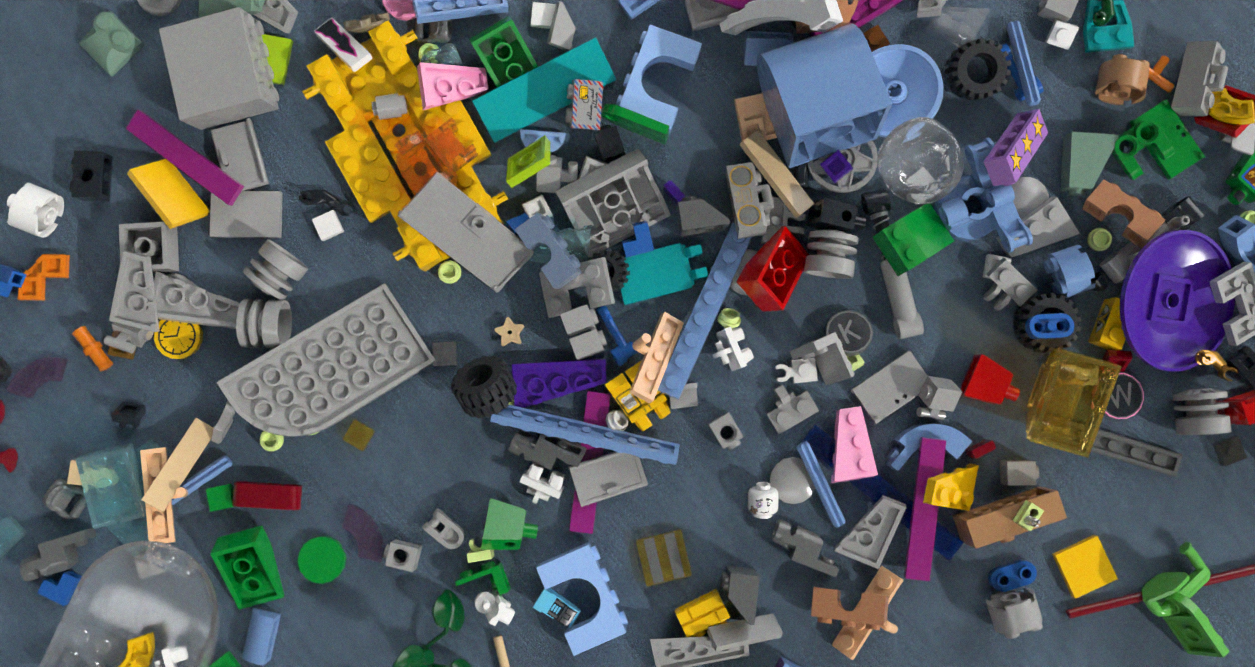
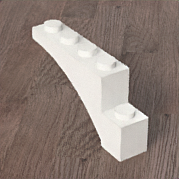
M756 0L748 2L742 10L728 15L727 19L720 23V27L724 33L737 35L748 28L762 23L790 20L803 22L809 25L810 30L824 33L843 22L836 0Z

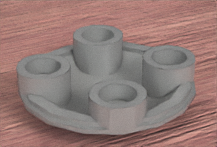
M1020 177L1016 183L1011 185L1015 195L1013 202L1021 219L1049 199L1046 187L1039 180L1032 177Z
M784 458L775 465L771 472L770 486L776 488L779 493L778 498L785 503L797 504L804 502L815 490L810 475L800 458Z

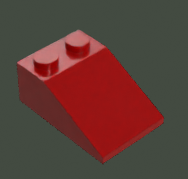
M782 226L746 263L736 283L762 312L784 310L804 270L805 258L809 254L788 228Z

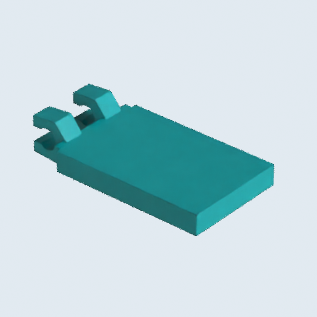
M678 243L627 257L624 262L629 264L627 271H630V275H626L628 282L623 283L624 287L621 289L624 304L629 305L691 289L692 285H695V280L708 277L706 267L691 271L688 260L703 254L701 245L685 248L684 244Z

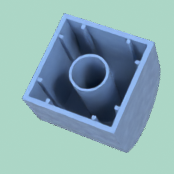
M851 23L757 56V71L763 99L788 168L831 155L838 149L846 150L878 138L892 102L867 40L855 24Z

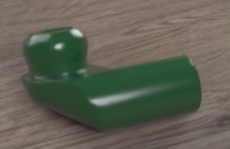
M1101 0L1102 8L1093 15L1092 19L1096 26L1106 25L1115 15L1113 0Z

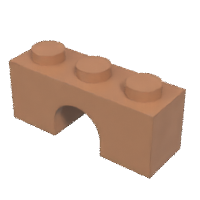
M1103 180L1086 199L1082 208L1101 222L1113 213L1125 216L1129 225L1122 236L1141 249L1151 240L1166 220L1162 218L1159 212L1147 208L1141 204L1139 199L1127 195L1121 191L1119 186Z
M813 588L811 616L818 617L817 622L832 624V619L841 620V625L856 627V622L866 623L865 628L880 630V625L887 626L889 597L862 593L859 607L853 611H847L841 605V591Z

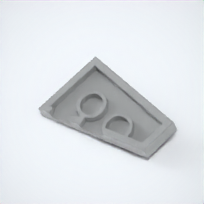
M1052 196L1021 219L1032 234L1033 243L1031 245H1022L1015 248L1013 252L1007 253L1002 246L1000 237L998 236L996 239L1006 255L1012 258L1080 233L1059 199Z
M123 251L109 321L152 332L160 331L151 257Z

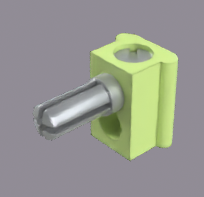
M1025 500L1012 521L1027 531H1032L1033 527H1039L1037 524H1040L1039 518L1044 510Z

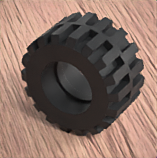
M984 38L967 42L951 53L952 57L946 63L949 67L945 69V74L949 75L946 82L952 85L951 91L958 92L957 96L960 98L966 97V100H979L991 97L1002 90L1001 86L1006 85L1008 82L1005 78L1010 76L1011 70H1007V66L1011 65V61H1006L1005 57L1008 56L1007 51H1001L1002 45H994L995 41L991 39L985 41ZM973 56L983 59L988 67L987 77L981 84L972 81L967 73L968 62Z
M1056 293L1030 297L1027 302L1021 305L1020 310L1015 311L1014 315L1017 316V319L1013 320V325H1017V329L1014 330V334H1019L1020 338L1017 340L1020 343H1025L1024 347L1028 350L1033 349V352L1049 353L1062 351L1063 348H1068L1072 345L1070 341H1076L1078 336L1075 333L1081 331V327L1078 326V322H1082L1081 317L1076 315L1079 312L1078 308H1072L1073 302L1070 299L1065 300V296L1056 295ZM1043 310H1046L1051 314L1064 313L1069 315L1074 322V331L1071 335L1064 338L1037 340L1027 335L1025 323L1028 318L1039 315ZM1057 323V329L1060 330V325ZM1035 324L1034 328L1038 331V326Z
M482 356L479 359L476 358L469 363L467 362L453 376V382L451 383L452 392L466 415L468 414L472 418L475 416L477 418L486 416L487 418L491 417L492 414L500 413V410L509 406L508 403L514 400V395L517 392V385L506 363L501 358H496L495 356Z

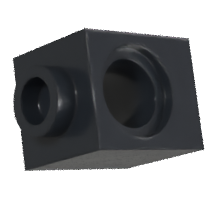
M605 125L600 127L598 132L594 133L603 162L607 163L625 155L617 126Z

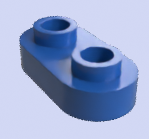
M1064 313L1039 314L1027 319L1025 331L1029 337L1037 340L1064 338L1071 335L1074 331V322L1069 315ZM1057 323L1060 325V330L1057 329ZM1035 324L1038 326V331L1034 328Z
M1017 560L993 568L988 575V581L992 588L1000 592H1006L1031 584L1036 579L1037 570L1032 563L1026 560ZM1027 569L1028 575L1023 577L1022 572ZM1002 576H1005L1006 581L1005 583L1001 584L1000 578Z

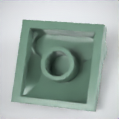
M110 10L99 13L95 17L94 26L79 43L112 77L145 46Z

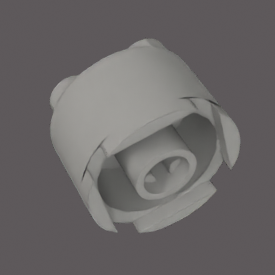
M1023 587L1024 591L1018 592L1016 588L1006 592L998 591L991 595V601L986 600L996 632L1005 634V637L1008 639H1013L1020 636V633L1042 629L1043 619L1034 590L1031 588Z

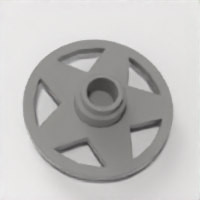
M872 140L867 142L872 158L859 152L861 145L846 150H839L854 169L837 181V186L827 183L819 176L827 174L820 164L831 155L819 158L814 163L813 161L807 162L808 169L814 180L825 189L838 193L852 192L866 185L873 177L878 164L877 149ZM854 172H869L862 181L851 186Z

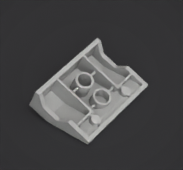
M639 149L555 191L589 257L593 256L595 252L605 250L634 235L633 223L646 220L649 227L671 216L648 168L647 159Z

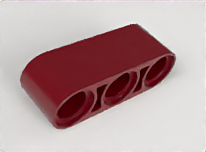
M236 481L233 487L232 506L300 510L302 485Z

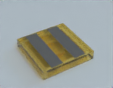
M681 529L636 539L647 587L692 576Z

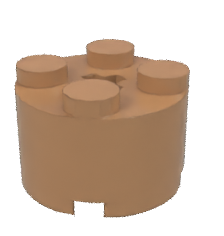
M1117 54L1112 56V60L1102 63L1099 67L1095 91L1096 95L1099 94L1098 99L1114 105H1123L1124 101L1132 100L1131 104H1136L1144 100L1150 70L1149 62L1146 60L1128 59L1126 55Z

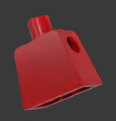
M983 354L974 355L960 387L962 397L1001 405L1004 397L1015 402L1020 395V389L1010 385L1013 373Z

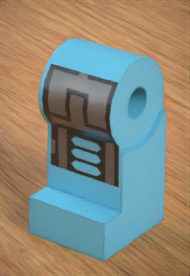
M544 588L533 606L534 609L556 619L568 628L572 627L581 612L576 605L551 588L546 590Z

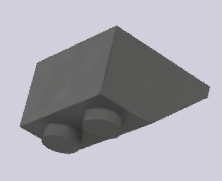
M696 196L684 197L682 202H678L676 211L680 237L723 231L730 224L729 218L703 199H696Z
M727 565L726 572L722 571L721 586H723V590H725L728 598L749 625H754L760 576L753 568Z

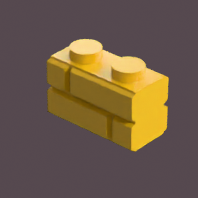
M717 589L675 608L676 616L686 637H702L706 634L705 630L708 627L725 624L727 619L730 618Z

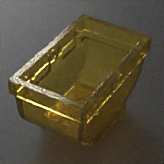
M1054 348L1049 354L1046 363L1040 367L1027 408H1029L1025 428L1028 434L1027 439L1034 443L1089 458L1121 366L1066 349Z

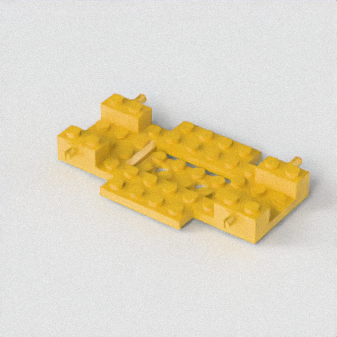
M388 20L368 31L371 38L361 43L373 59L353 72L339 57L331 59L328 55H325L307 65L313 77L314 85L302 92L307 100L318 93L324 96L326 102L334 110L345 131L325 141L369 222L373 223L391 212L399 226L397 229L404 241V247L393 252L395 259L399 261L410 255L415 259L421 270L427 271L449 259L450 256L397 216L398 212L412 199L409 197L368 122L373 121L414 196L436 172L444 178L446 176L425 138L421 135L420 130L414 126L406 129L404 121L410 116L409 110L408 114H402V117L380 120L378 115L374 116L372 110V102L376 101L375 96L396 93L405 95V99L411 105L451 177L447 180L492 214L503 225L504 223L497 212L496 206L508 200L504 191L491 198L486 193L472 168L492 155L461 100L423 110L418 70L411 60L406 47L408 43L418 38L413 30L400 36ZM398 124L405 127V133L400 137H396L393 134V128ZM418 164H425L427 166V173L424 176H417L415 174V168Z

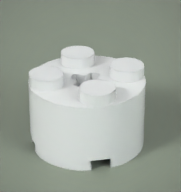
M26 183L17 194H11L7 200V206L10 207L7 223L32 235L45 238L56 229L58 224L54 223L57 216L62 217L64 200L54 192L32 183Z

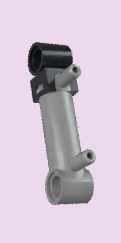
M1187 196L1161 215L1166 220L1151 240L1169 231L1187 230L1192 224L1200 220L1205 213L1191 196ZM1129 242L1121 250L1102 261L1099 266L1112 282L1116 284L1125 279L1130 264L1141 248Z

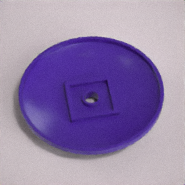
M1173 230L1153 238L1139 251L1126 273L1120 296L1122 329L1132 351L1139 359L1153 368L1172 372L1191 369L1199 365L1195 361V354L1199 350L1215 351L1226 335L1223 324L1232 319L1235 298L1225 303H1216L1209 281L1232 268L1221 247L1207 235L1192 230ZM1169 296L1172 298L1170 305L1168 304Z

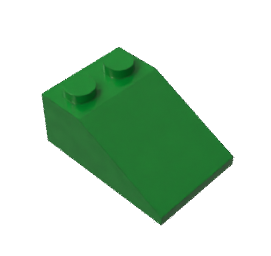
M509 16L469 39L497 88L538 67L517 27Z
M930 202L873 236V239L897 276L909 271L954 242L953 237Z
M262 525L217 538L210 554L239 609L284 598V591L273 548Z

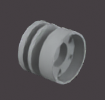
M838 230L810 231L808 239L815 242L808 243L807 248L817 252V255L806 256L804 272L827 278H853L855 262L845 258V255L857 253V249L851 246L857 245L859 238Z
M267 239L258 251L265 261L262 263L252 258L250 263L257 271L246 266L243 273L256 287L266 294L280 300H285L287 294L280 287L292 291L293 287L287 281V278L290 277L293 280L300 281L308 271V267L287 250Z
M243 299L239 305L236 319L237 338L241 347L251 348L253 346L254 348H261L264 344L266 348L274 349L288 341L292 332V312L288 301L268 300L265 304L261 299H256L255 301L253 299Z
M1202 388L1189 389L1172 394L1173 400H1185L1184 405L1174 406V410L1186 411V416L1175 419L1177 435L1220 434L1232 431L1230 416L1218 414L1217 411L1218 409L1229 407V403L1216 402V398L1228 397L1227 391Z

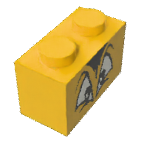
M1117 297L1104 299L1088 343L1106 350H1122L1126 338L1120 319V299Z

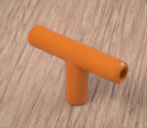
M1161 56L1153 69L1149 67L1148 79L1166 92H1171L1174 89V84L1160 75L1170 59L1167 56Z

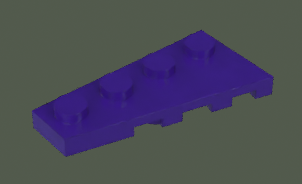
M606 359L512 364L513 379L517 385V392L514 395V406L521 408L607 383Z

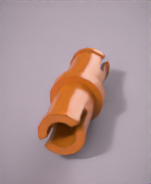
M82 326L72 333L84 349L83 353L85 356H89L100 372L105 371L114 364L103 351L100 341L96 342L86 326Z

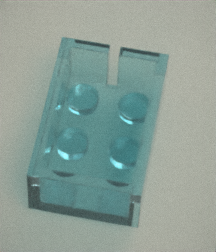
M133 443L85 453L75 459L93 529L116 524L119 520L126 522L143 518L146 515L145 502L141 501L144 496V487Z

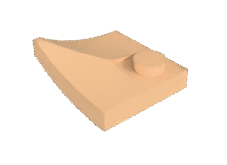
M762 93L734 99L742 141L757 130L765 140L777 138Z

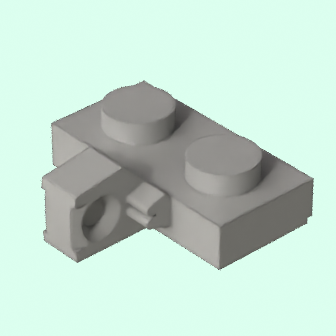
M780 385L773 389L779 401L775 402L777 408L766 415L776 432L780 434L819 410L808 391L795 396L793 392L788 394L785 387Z

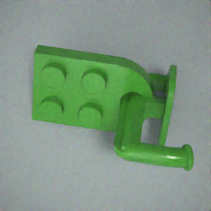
M1185 542L1180 546L1179 552L1187 556L1195 570L1189 576L1186 572H1164L1154 576L1142 587L1143 601L1154 615L1163 617L1188 654L1224 658L1230 651L1223 643V639L1209 623L1208 617L1190 600L1210 579V571L1192 547V544Z

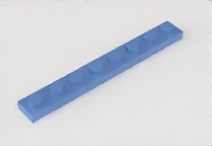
M732 223L657 390L679 400L752 239V237L738 239L735 223Z
M509 405L505 409L503 408L498 414H492L490 422L498 423L501 426H511L527 432L541 433L548 437L567 439L570 442L588 444L595 448L601 447L617 453H627L639 458L653 459L664 464L676 465L680 444L616 429L613 430Z

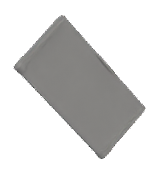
M438 172L427 181L397 215L496 293L505 286L511 277L535 253V250L527 249L523 241L500 223L492 214L474 202Z

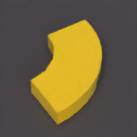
M1223 88V91L1212 92L1215 101L1213 107L1209 108L1208 114L1213 118L1229 124L1255 123L1253 100L1242 101L1234 99L1228 94L1226 88Z
M150 632L127 640L128 650L126 657L118 667H150L155 652L154 633Z

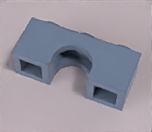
M536 213L518 226L515 231L527 249L535 250L544 244L550 248L551 259L541 270L553 288L560 289L582 273L579 269L581 263L574 254H569L566 249L568 246L567 242L561 235L557 236L553 230L555 225L550 217Z

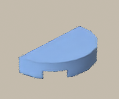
M520 129L521 140L525 147L545 135L550 141V154L562 146L566 133Z

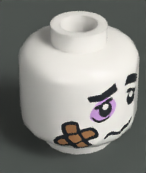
M758 482L756 486L749 489L748 510L754 514V517L767 519L771 518L772 514L778 511L779 493L776 488L771 487L768 482Z

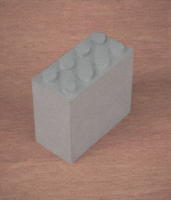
M237 7L159 29L180 121L203 130L279 109L277 103L279 101V94L272 82L274 72L271 66L268 65L267 60L269 51L262 39L264 29L261 22L252 17L251 14Z

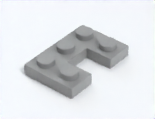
M605 257L581 262L579 269L582 273L560 289L553 288L543 272L539 273L548 318L557 317L562 313L572 310L568 290L586 286L590 309L615 303Z
M1242 262L1209 281L1216 303H1225L1235 298L1239 315L1223 324L1228 343L1233 346H1238L1255 335V272L1252 262Z

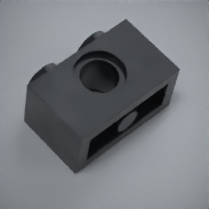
M74 151V157L71 160L73 178L70 182L71 197L82 201L110 202L113 156L102 151ZM92 172V178L88 181V175Z

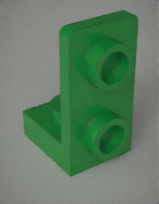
M494 560L482 564V569L475 572L472 569H468L459 573V578L455 580V585L458 586L492 573V577H490L491 585L494 590H498L499 595L505 594L511 589L502 562L495 564Z

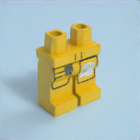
M642 360L625 371L632 383ZM623 373L605 384L631 423H635L642 432L653 425L646 415L653 409L660 420L671 413L665 402L667 401L665 395L657 391L654 401L651 403H647L629 393L631 385Z

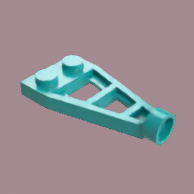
M1087 0L1083 25L1085 53L1123 50L1134 47L1132 22L1124 0H1113L1117 19L1116 25L1101 27L1096 26L1092 21L1093 15L1102 8L1101 1Z

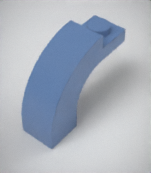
M1235 215L1218 228L1221 244L1235 266L1242 262H1252L1255 272V224Z
M933 423L917 424L903 430L893 439L900 446L891 450L887 456L889 460L885 464L891 469L899 471L909 457L920 447L921 437L945 439V454L954 459H958L972 440L950 426Z

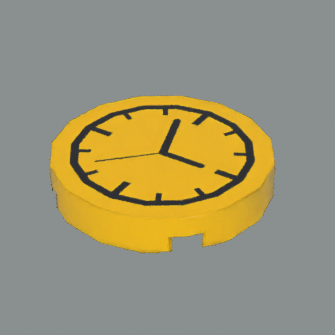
M160 320V331L154 332V341L157 349L164 356L171 359L188 358L199 350L203 341V331L199 324Z

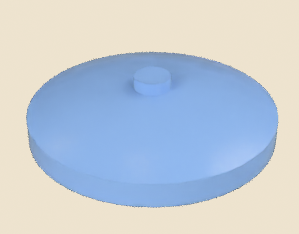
M904 44L881 47L873 51L872 54L892 106L879 136L884 138L906 137L924 128L938 112L943 98L942 76L935 61L921 49Z

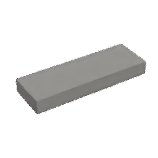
M773 613L755 617L754 625H749L744 619L711 626L707 630L715 652L781 638L783 633Z

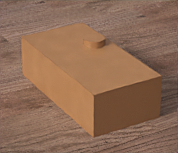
M1039 486L970 509V511L952 515L961 542L977 549L998 541L1001 543L1010 542L1015 539L1014 536L1028 532L1012 521L1025 500L1044 510L1039 518L1040 524H1037L1039 527H1033L1032 530L1066 519L1067 516L1058 490Z

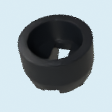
M1102 271L1095 273V278L1091 279V285L1095 284V288L1092 290L1101 292L1108 287V278Z

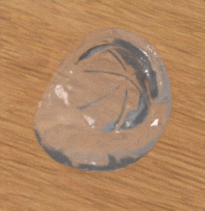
M918 117L902 123L890 132L879 148L877 166L883 181L895 195L912 203L926 204L941 200L955 189L964 170V158L960 144L946 127L932 118Z

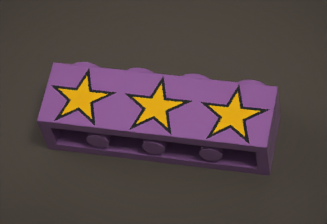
M1039 109L1017 113L984 160L993 186H1010L1016 183L1048 134Z

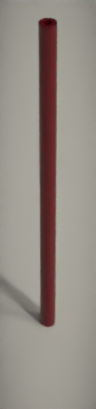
M1255 564L1211 574L1210 579L1203 586L1255 574ZM1142 591L1066 609V614L1071 619L1143 601Z

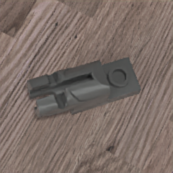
M518 429L508 449L509 452L517 456L524 453L525 460L532 461L550 470L557 458L578 468L587 450L586 447L570 442L567 439L548 437L544 434L536 437L535 434Z
M780 519L777 520L771 540L787 550L791 548L788 555L791 560L831 576H837L839 568L833 564V559L821 555L820 559L818 558L823 541L815 532L799 526H795L793 531L790 532L791 525L788 522Z
M95 528L82 530L37 544L39 552L20 562V572L24 581L28 582L73 567L78 562L76 547L89 544L88 539L97 536Z

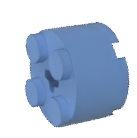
M1080 245L1048 255V260L1043 262L1046 273L1052 274L1054 282L1051 283V287L1056 295H1063L1067 298L1095 288V284L1091 285V279L1095 278L1091 261L1086 252L1080 253L1078 250L1082 248Z

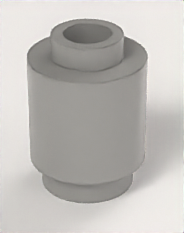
M396 93L375 96L376 101L372 102L374 116L378 115L380 120L402 117V114H408L405 95Z

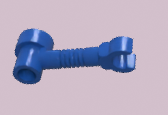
M1004 44L1001 51H1007L1008 56L1005 58L1006 61H1011V65L1007 66V69L1011 70V75L1018 86L1014 90V94L1017 100L1022 102L1025 100L1017 65L1009 46ZM1035 76L1038 91L1041 94L1044 91L1043 85Z
M601 306L596 311L618 345L610 350V353L620 367L627 363V359L636 355L638 351L633 349L632 341L629 343L625 341L607 307Z

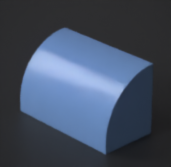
M745 31L744 65L757 66V56L759 54L793 43L792 34L785 32Z
M253 608L242 654L244 660L262 666L271 660L281 614Z

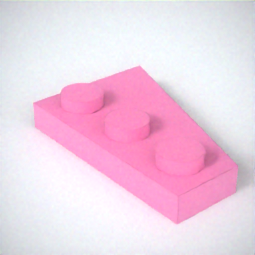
M421 62L417 66L423 110L485 94L489 90L486 68Z
M861 406L839 409L836 411L834 434L836 444L835 453L833 454L834 472L831 476V483L878 475Z

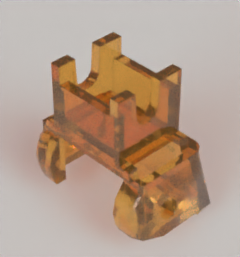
M450 118L429 135L426 132L420 134L419 131H416L414 134L401 138L394 145L398 150L396 163L399 171L416 194L436 172L456 186L458 184L456 172L478 156L473 144L465 148L454 133L458 131V128L453 118Z

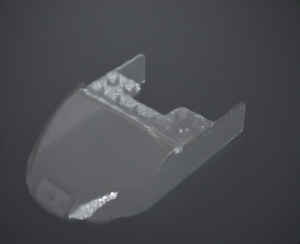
M150 540L136 541L111 549L101 558L95 560L81 577L39 667H106L107 664L112 667H118L126 657L128 650L127 640L153 632L155 637V652L150 667H155L154 662L160 659L162 660L163 667H165L161 650L172 645V648L186 645L189 658L176 662L178 667H209L212 664L218 640L219 608L216 593L208 574L191 555L168 543Z

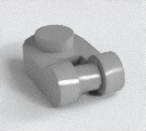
M437 508L432 514V519L429 522L426 521L422 528L448 549L458 548L465 540L464 530L442 510ZM440 522L446 526L442 532L436 528Z

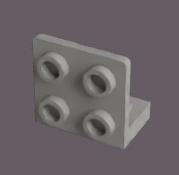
M836 332L789 351L793 360L802 357L804 361L814 357L826 385L854 376L852 365L846 357L842 348V342L837 337Z

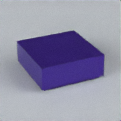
M839 149L820 164L834 183L854 169Z
M672 180L663 185V190L677 205L678 202H682V198L685 195Z

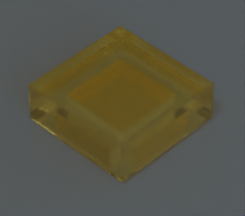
M354 419L342 440L364 451L376 430Z

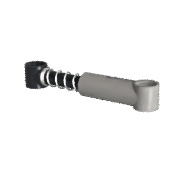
M885 188L861 194L863 211L866 216H870L871 220L874 221L873 229L876 230V233H879L889 226L888 220L890 218L888 217V211L891 209L889 194ZM882 253L881 259L883 261L880 263L892 308L894 316L893 326L898 339L923 334V322L915 307L907 272L897 276Z

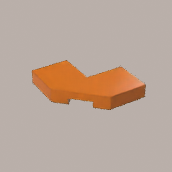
M42 254L31 268L23 272L27 275L22 287H18V300L45 301L46 278H69L70 255Z

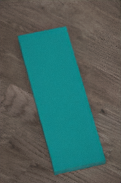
M595 37L473 100V103L495 143L571 104V99H567V87L569 84H572V80L603 81L604 87L617 79Z

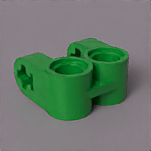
M1140 121L1119 135V138L1116 140L1112 155L1132 181L1144 174L1140 165L1133 157L1144 147L1151 144L1163 160L1176 153L1174 147L1156 122ZM1145 126L1150 129V136L1147 139H1143L1140 135L1141 129ZM1123 140H1127L1129 143V149L1125 153H1122L1119 149V145Z

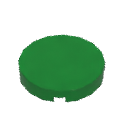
M319 536L310 539L303 545L299 552L298 565L300 572L306 579L313 583L324 584L333 581L341 575L345 568L347 557L339 541L329 536Z

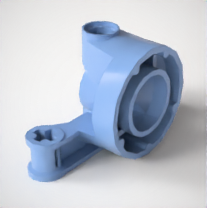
M987 137L981 143L965 146V156L973 173L957 177L943 186L936 196L934 210L953 239L962 241L976 240L993 230H997L1003 248L1007 253H1011L1017 247L1031 245L1033 237L1029 228L1018 215L1013 202L1015 195L1012 186H993L984 160L995 145L991 138ZM970 195L975 196L981 203L982 211L980 214L971 213L968 215L964 201Z

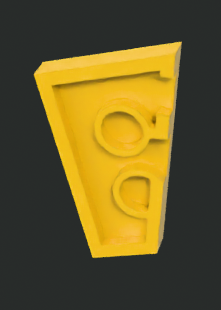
M970 463L966 465V468H956L952 473H942L928 478L923 503L970 511L974 501L973 492L979 465Z

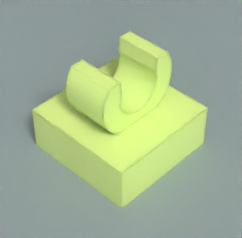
M474 538L469 541L471 550L467 553L468 563L488 560L494 557V550H483L481 547H477Z

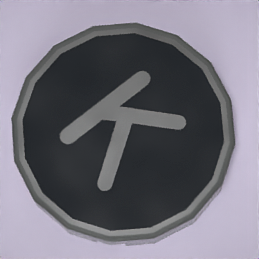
M850 310L841 311L832 316L827 323L825 336L836 332L837 337L842 342V348L846 356L849 357L866 351L873 336L872 326L868 319L862 314Z

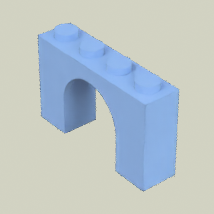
M649 25L648 31L642 32L639 41L642 47L640 52H635L631 62V65L634 66L631 74L627 73L623 87H626L624 95L618 96L616 105L669 125L670 134L678 108L651 98L643 89L641 83L642 76L650 66L661 62L671 63L693 71L702 43Z
M590 542L541 562L536 567L545 590L569 579L580 578L592 583L600 595L599 609L592 617L573 625L571 628L565 629L564 634L574 656L625 634L626 625L629 624L624 611L619 612L616 605L619 603L617 594L614 589H609L607 584L610 581L605 567L600 568L597 561L601 559L596 546L591 547Z

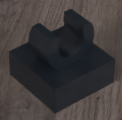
M122 402L112 412V422L119 423L121 429L130 424L132 425V430H136L141 423L140 419L146 413L145 405Z

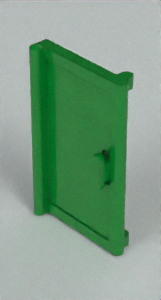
M1167 99L1129 122L1132 127L1140 121H1153L1160 126L1176 153L1163 160L1151 144L1146 146V148L1168 180H1171L1174 176L1205 158V155L1178 115L1171 108ZM1147 126L1143 127L1140 131L1143 139H1147L1150 136V129Z

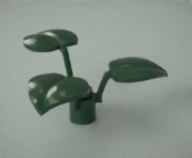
M445 589L433 604L432 617L438 627L444 628V630L427 644L422 645V648L417 645L406 647L399 654L392 667H449L448 665L433 664L435 657L434 653L429 650V647L445 636L449 629L456 632L463 626L465 612L460 599L455 593ZM456 659L451 663L450 667L472 666L464 659Z

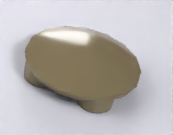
M388 12L377 15L369 14L361 16V20L358 21L356 19L345 21L343 25L345 31L365 33L390 20Z

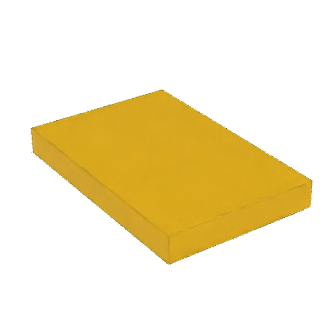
M167 159L129 169L127 175L169 229L206 217L210 213V210L175 165Z

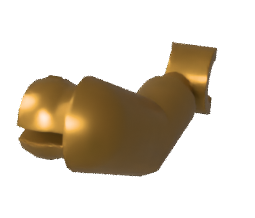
M1199 350L1195 354V361L1198 364L1212 365L1218 371V376L1221 379L1233 381L1225 376L1228 370L1239 373L1237 369L1227 366V363L1217 351Z

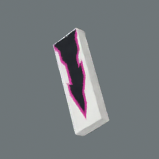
M333 18L314 30L317 37L353 72L373 59L371 54Z

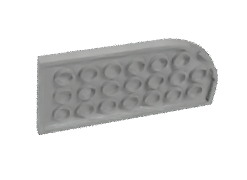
M384 283L216 383L234 410L248 423L271 434L297 437L314 434L333 426L430 366L436 360Z

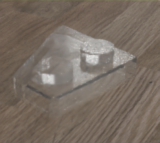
M943 6L941 15L933 16L926 29L959 47L974 40L990 10L985 8Z

